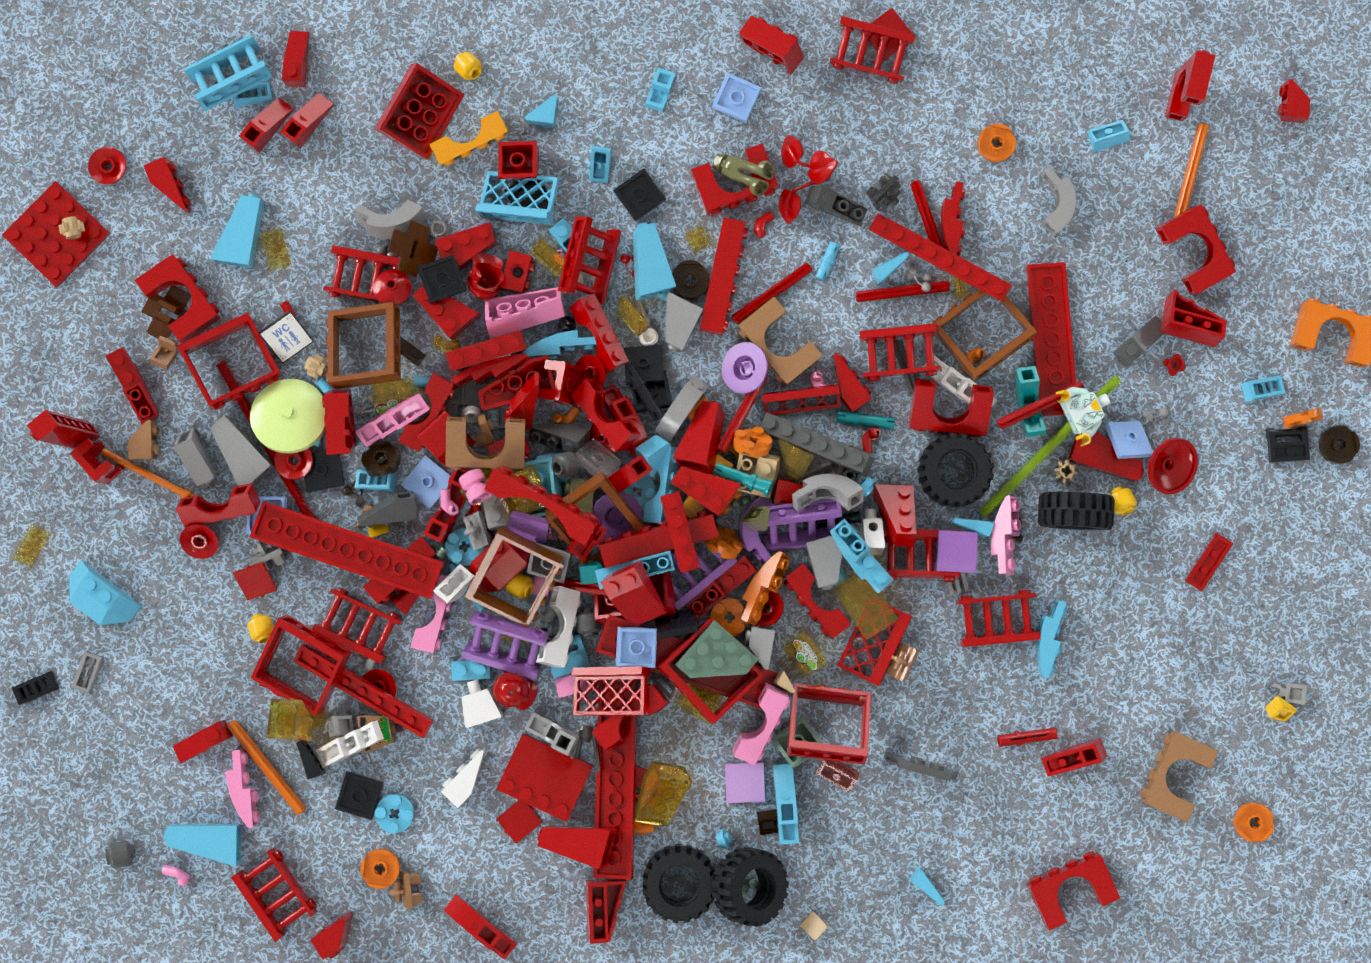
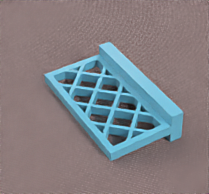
M487 171L480 204L477 203L475 209L482 218L546 225L553 224L552 212L559 185L558 177L537 176V178L517 179L519 183L510 189L506 183L512 179H501L500 183L492 187V177H498V172ZM529 181H535L537 185L527 191L524 185ZM547 182L553 183L552 189L545 193L542 186ZM505 185L508 191L499 197L495 191ZM522 187L526 193L517 199L513 193ZM540 188L543 195L534 201L531 194ZM494 193L497 199L492 203H486L487 197ZM512 195L515 201L510 205H504L502 201ZM529 196L533 203L527 207H522L520 202ZM547 198L549 201L547 209H540L538 204Z

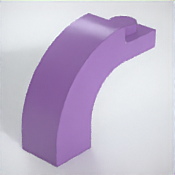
M757 496L748 503L741 514L738 535L744 545V551L750 552L753 550L754 558L758 562L766 563L771 556L760 541L758 531H752L742 523V519L751 507L773 506L768 498Z

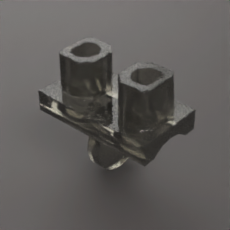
M884 174L879 180L880 185L883 187L877 190L873 186L866 192L876 210L883 204L888 206L891 202L894 205L899 203L897 196L901 193L898 190L901 185L896 175L891 177Z

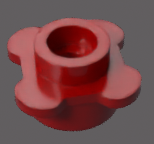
M1174 354L1172 358L1163 361V365L1169 370L1168 374L1170 376H1175L1177 372L1186 369V365L1179 354Z

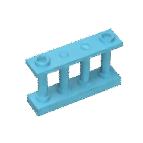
M252 35L184 68L191 81H197L201 92L195 94V97L205 111L273 77L263 60L258 61L255 51L259 50L260 47ZM248 55L252 66L241 70L237 60ZM231 64L235 74L225 79L221 68ZM214 72L218 83L208 88L204 77Z

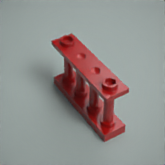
M842 16L839 26L843 27L842 30L844 31L837 58H830L829 63L833 64L832 67L843 70L846 67L888 78L887 82L898 84L899 81L902 82L904 76L899 75L903 56L906 47L914 43L915 35ZM857 30L861 31L862 37L854 64L844 61L851 32ZM876 35L879 36L880 43L873 68L862 66L869 37ZM890 39L898 41L897 44L899 45L891 73L880 70L887 43L890 42Z
M577 216L574 220L557 291L575 293L578 290L589 295L595 294L599 303L604 304L620 242L621 230H607L603 232L591 227L592 218ZM589 234L604 240L602 251L587 245ZM585 253L600 258L598 269L582 264ZM580 271L595 277L593 288L578 282Z
M332 245L331 253L338 260L332 287L324 286L323 290L329 293L328 296L340 298V295L379 302L373 292L374 281L381 274L382 268L385 265L391 266L393 270H397L400 258ZM348 258L354 259L356 263L350 291L340 289L344 264ZM366 262L373 263V266H375L369 294L358 292L363 266L366 265ZM391 283L390 288L394 287L395 284Z
M936 323L859 331L860 339L868 344L870 372L862 373L864 378H868V381H879L880 377L925 373L926 376H935L937 372H942V367L935 366L933 337L934 334L939 333V326ZM923 335V338H925L927 367L915 368L913 341L915 336ZM898 337H903L906 340L908 369L896 370L894 341ZM879 339H884L887 342L888 371L877 372L875 343Z
M883 528L884 540L887 542L886 572L893 578V581L897 580V578L943 579L944 582H955V579L960 577V572L934 571V543L938 538L937 529H916L915 543L916 541H924L926 544V571H914V547H907V571L895 570V546L887 529Z
M343 588L331 589L330 593L336 595L329 612L324 622L314 624L312 629L337 644L380 664L384 663L387 656L383 654V648L395 623L398 625L403 624L404 621L400 620L401 616L391 611L389 614L353 598L347 595L349 591ZM345 599L353 603V606L342 629L337 633L331 630V623L342 600ZM360 607L370 611V615L359 638H356L354 641L348 638V632ZM379 615L388 621L376 647L373 646L371 649L366 646L367 643L365 641Z
M1019 590L1016 595L972 599V595L960 596L961 600H956V604H963L966 634L965 638L960 639L961 647L1041 640L1040 632L1034 631L1031 625L1029 598L1036 597V593H1030V590ZM1021 598L1024 629H1022V633H1015V630L1012 629L1009 599ZM1002 600L1005 628L1003 635H996L993 632L990 601ZM982 602L986 631L983 637H976V634H974L971 603Z
M272 848L266 852L269 856L267 860L248 873H244L241 870L232 876L231 879L272 939L276 942L285 935V927L307 912L310 917L317 912V904L312 898H308L283 862V854L278 849ZM274 864L280 874L261 888L255 889L251 884L252 879ZM285 880L292 890L272 904L266 905L262 900L263 895ZM296 896L303 906L282 921H277L273 916L274 911Z

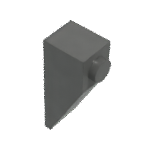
M1154 316L1114 350L1113 354L1124 366L1131 364L1164 334L1160 332L1162 322L1157 316Z

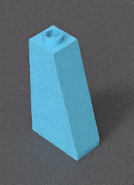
M248 193V196L241 195L211 255V260L216 263L253 268L264 208V201L259 198V195Z
M641 223L637 225L632 234L636 301L667 294L668 292L671 293L676 287L655 223Z
M171 824L166 826L164 840L167 847L232 866L241 863V824Z

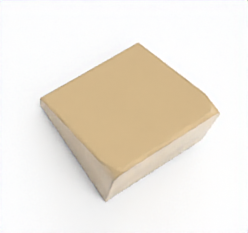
M780 669L774 679V683L794 693L795 690L785 671Z
M814 911L800 924L814 941L828 928V925Z

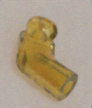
M441 336L432 338L434 349L449 352L461 348L458 339L443 342Z

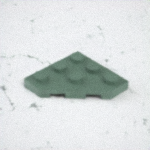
M713 620L675 665L689 678L747 674L759 659Z

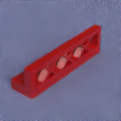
M839 384L762 393L765 414L768 412L773 415L841 407ZM836 394L837 403L828 404L823 400L826 395ZM807 397L819 399L815 406H809L804 402ZM791 399H797L800 402L793 409L789 408L785 403ZM777 401L781 404L776 411L768 410V402Z

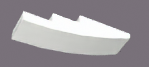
M934 355L935 366L942 367V372H937V375L929 377L969 404L972 386L977 384L970 378L964 377L953 367L946 365ZM993 397L992 406L994 405V403H995L996 400H997V399H995L994 397Z
M373 721L343 737L336 738L317 749L316 753L322 768H325L381 741L384 737L378 721Z

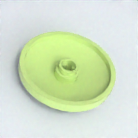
M283 379L268 385L256 396L251 407L250 423L254 434L264 446L275 452L289 454L310 448L322 437L326 430L322 394L310 383L298 379Z

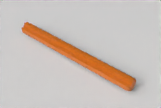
M1200 123L1197 127L1174 217L1188 210L1209 129L1208 124Z
M234 720L229 723L227 728L295 814L300 815L306 809L305 805L239 722Z

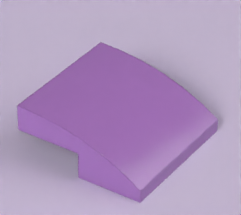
M512 510L509 530L532 542L547 545L550 523L545 518Z
M938 530L936 570L976 573L978 533Z

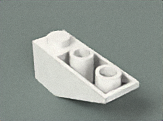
M485 748L481 751L477 749L470 756L472 760L467 765L463 763L456 770L458 775L454 779L450 777L442 785L444 789L441 793L457 808L474 792L486 752Z

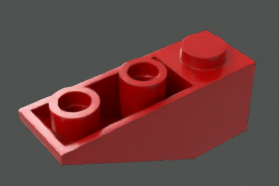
M318 93L289 119L280 133L301 149L334 106V103Z
M278 97L248 123L239 137L260 153L294 108Z
M162 157L143 165L150 183L184 211L190 213L189 206H191V202L187 195L184 196L182 192L184 186L180 178L177 179L174 173L177 172L173 161Z
M836 352L833 359L837 383L839 384L840 399L849 411L853 413L871 399V391L866 385H861L858 381L860 379L858 374L848 368L846 358L842 354L839 356Z

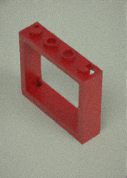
M245 313L177 345L210 410H219L226 406L225 403L231 400L233 402L238 401L244 397V394L257 392L261 389V386L267 383L270 385L281 377L280 371L249 313ZM248 326L272 372L212 400L188 354Z
M285 615L278 618L252 673L251 679L258 682L259 686L272 690V693L276 696L296 701L308 713L317 716L324 712L352 652L291 616ZM285 631L337 660L318 702L267 672Z
M707 618L698 627L697 632H693L657 667L710 724L714 725L764 675L760 672L762 669L755 663L749 670L751 676L721 706L712 712L669 666L712 623L713 620Z
M794 683L793 688L795 692L791 695L787 755L865 765L868 757L871 693L861 692V690H846L842 687L829 688L825 685L813 686L806 683ZM798 698L862 706L860 748L794 740Z

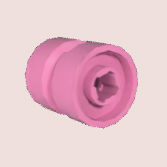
M482 469L471 470L459 478L463 490L467 491L466 497L471 505L484 502L493 495L484 490L487 483H485L486 477Z

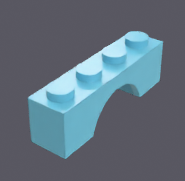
M675 447L668 448L658 468L660 487L655 497L645 502L643 522L658 524L666 521L660 496L678 491V488L670 483L680 469L673 458L677 450Z

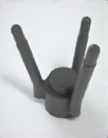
M578 726L576 734L579 736V739L570 758L574 759V756L579 758L582 743H590V739H592L597 772H600L597 740L591 732L593 727Z

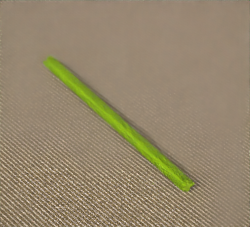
M1114 375L1095 394L1096 397L1103 394L1110 396V391L1114 392V388L1116 386L1119 387V382L1122 384L1120 378ZM1067 422L984 507L982 506L979 513L983 517H989L991 515L990 512L993 513V509L995 507L998 508V504L1001 505L1006 495L1011 494L1012 490L1015 491V486L1018 488L1020 486L1018 483H1023V478L1027 479V475L1029 473L1032 474V469L1035 471L1037 469L1035 466H1040L1039 463L1041 461L1044 462V458L1047 459L1049 457V452L1052 454V449L1055 450L1058 444L1061 445V440L1063 442L1066 440L1064 437H1069V432L1073 433L1070 423Z

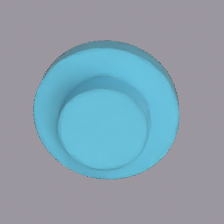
M721 829L720 832L716 833L719 847L729 848L730 843H732L730 833L726 832L725 829Z

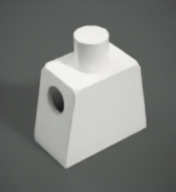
M866 509L865 519L861 522V538L870 547L868 551L872 555L882 554L885 549L882 518H877L876 509Z
M478 679L467 683L470 694L462 696L466 728L503 716L490 688L481 690Z

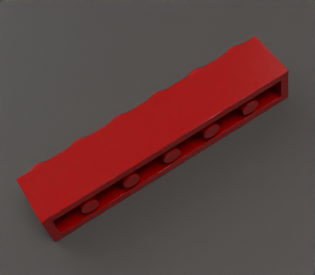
M723 217L700 325L701 332L722 336L723 331L727 332L729 320L725 319L727 313H731L733 304L729 300L731 294L735 295L737 284L733 283L734 277L739 276L741 265L737 264L738 258L743 257L744 246H741L742 239H746L748 228H745L746 222Z
M49 410L43 411L27 424L31 430L29 432L36 441L65 446L67 448L75 449L87 438H90L93 443L100 437L89 421Z
M703 510L697 512V516L690 518L689 515H686L693 543L719 537L712 512ZM667 521L658 523L659 526L653 528L650 525L642 527L639 532H623L621 537L614 538L613 536L603 538L602 542L599 543V548L605 568L674 549Z

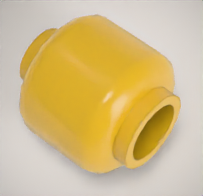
M463 52L455 57L454 70L463 79L474 80L480 76L482 71L481 61L471 52Z
M1119 486L1111 491V495L1115 500V514L1126 516L1136 510L1137 500L1130 488Z
M520 572L505 588L508 594L517 599H524L532 594L534 584L530 576Z
M259 613L251 617L247 628L251 639L262 644L268 641L274 625L270 616Z

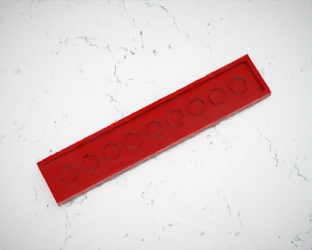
M262 501L249 536L250 538L429 599L433 597V590L437 586L444 566L442 561Z
M608 614L595 651L616 658L617 627H632L627 620ZM642 625L636 626V627H641V628H648V627H645V626H642ZM657 631L655 668H650V670L664 675L657 666L684 640L676 637L660 639ZM693 643L669 664L685 683L728 698L751 676L748 671L747 674L689 678L675 664ZM760 667L762 669L760 672L764 676L738 701L762 709L759 706L758 698L766 683L784 691L786 690L774 683L778 673Z
M604 681L599 682L600 692L608 686ZM617 681L613 685L618 692L625 686L622 681ZM633 682L631 687L636 692L638 691V682ZM611 689L604 695L609 702L616 696ZM627 689L621 696L626 701L633 694ZM600 699L598 710L602 711L607 705ZM618 699L612 706L615 709L618 707L621 709L624 704ZM611 715L598 716V722L602 719L606 721ZM629 715L624 724L625 739L611 750L605 751L597 740L601 771L597 772L596 768L595 827L615 828L617 833L607 867L602 869L594 867L593 878L633 879L637 715Z

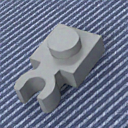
M1286 683L1285 688H1282L1279 684L1271 685V687H1276L1279 690L1277 695H1270L1271 698L1284 696V700L1288 703L1305 705L1307 685Z

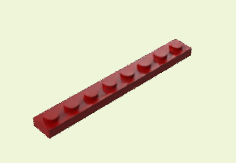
M879 213L869 228V231L1001 302L1004 301L1012 287V284Z
M306 644L300 646L293 661L327 682L337 663ZM344 668L336 685L337 688L421 738L426 737L434 721L433 719Z

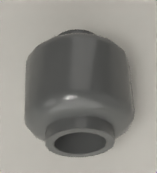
M573 452L561 453L553 458L551 468L558 478H569L579 473L580 460Z
M593 608L582 609V613L576 616L577 632L582 634L583 637L596 636L602 630L601 623L595 620Z
M128 841L111 843L108 849L105 850L107 865H111L114 869L130 866L132 858H136L135 847H130Z

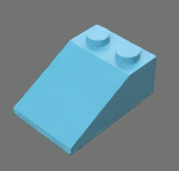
M553 457L525 462L524 469L517 471V476H525L529 479L530 483L541 485L546 488V492L557 494L564 498L559 478L553 473L551 468ZM539 503L535 509L527 511L525 514L546 519L545 510L548 508Z

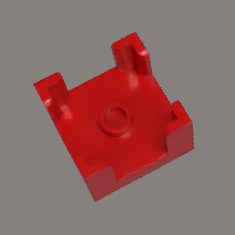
M545 360L544 368L557 371L554 390L541 388L539 398L554 400L553 402L558 404L577 406L571 394L581 384L584 369L567 362Z
M87 438L70 454L94 482L108 485L125 469L122 465L117 464L114 466L107 460L101 464L96 457L106 447L101 441H96L93 444L92 440Z

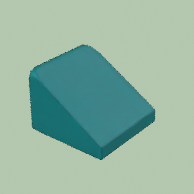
M595 560L580 565L581 584L598 583L595 570L602 569V564Z

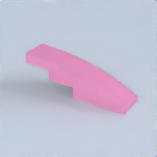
M420 393L362 425L355 430V433L365 447L396 429L399 430L430 410Z

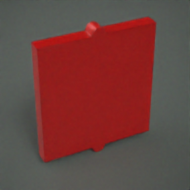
M263 562L253 566L248 565L244 569L233 572L247 600L259 596L264 597L265 594L277 591V587Z
M520 800L496 819L503 827L504 833L508 834L516 844L542 823L534 812V808Z

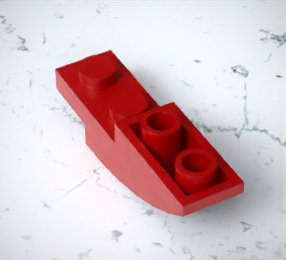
M956 181L953 186L951 199L945 198L942 202L941 234L945 249L960 257L962 246L959 245L960 238H964L966 228L963 227L964 221L956 220V218H960L962 208L959 207L960 200L964 199L966 189H963V182Z
M125 347L105 355L124 388L123 392L141 424L159 416L156 404L136 363L132 362Z
M614 384L603 389L606 392L604 406L615 421L630 420L641 433L629 447L631 454L636 458L635 448L647 441L648 437L631 401L627 396L623 397Z
M745 555L686 603V607L692 609L694 617L698 619L758 569Z
M457 894L453 896L443 909L467 932L504 960L517 945L513 939L488 921L484 915Z

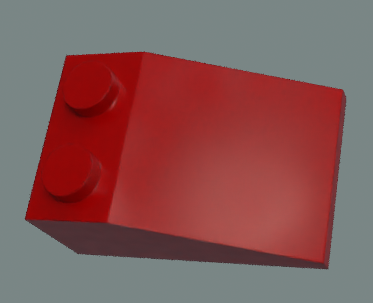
M641 560L608 574L600 582L609 600L632 627L667 613Z

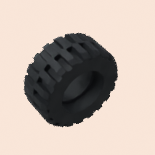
M951 433L931 442L920 456L918 461L920 463L917 467V473H919L918 481L919 484H922L924 493H927L930 496L929 498L932 501L938 502L939 505L951 508L970 505L981 499L984 493L989 490L990 482L994 477V474H992L994 463H991L990 458L992 456L990 452L987 453L984 449L986 446L983 443L977 442L975 437H968L967 434ZM949 453H961L972 464V479L962 488L954 489L947 487L939 478L938 464Z
M1043 492L1039 496L1038 524L1041 527L1057 529L1111 530L1114 526L1115 500L1112 495L1100 493Z
M675 844L672 847L669 845L664 847L663 850L657 851L654 857L648 861L643 874L642 891L648 907L652 908L654 914L662 916L661 919L665 921L668 919L673 920L672 923H678V921L687 923L690 922V919H698L703 912H707L710 904L715 899L712 896V891H714L712 880H715L714 866L711 864L710 859L702 854L701 850L698 848L696 850L691 845L681 846V844ZM672 866H687L696 874L698 888L690 899L674 901L664 894L661 886L662 876Z
M744 847L737 848L734 852H729L725 855L726 859H721L718 865L720 866L714 872L715 880H712V886L714 887L712 896L716 899L714 903L717 909H720V913L727 917L728 920L750 927H758L771 922V918L778 916L779 909H783L785 905L783 903L784 899H787L788 896L786 890L789 888V882L786 881V877H788L786 870L782 869L784 865L774 854L760 849ZM755 870L758 876V889L754 898L746 904L742 895L743 882L748 873Z

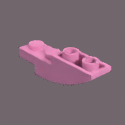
M1011 495L1006 496L1000 506L994 522L991 539V555L998 557L999 574L1014 575L1016 563L1013 558L1015 543L1012 537L1020 536L1019 531L1021 530V522L1019 520L1020 502L1017 497Z
M236 749L232 751L233 769L226 771L228 790L242 821L248 828H253L260 821V813L256 811L259 795L255 791V787H247L250 781L249 773L246 772L248 754L245 753L244 749Z

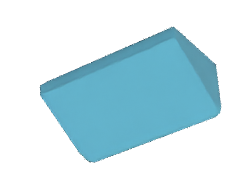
M1123 120L1087 131L1094 152L1130 141V131Z

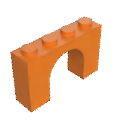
M1314 298L1302 302L1289 346L1305 351L1314 349L1322 324L1327 320H1336L1345 325L1350 334V345L1345 363L1361 368L1370 366V315L1361 316L1354 310H1341L1337 305H1325L1320 300Z

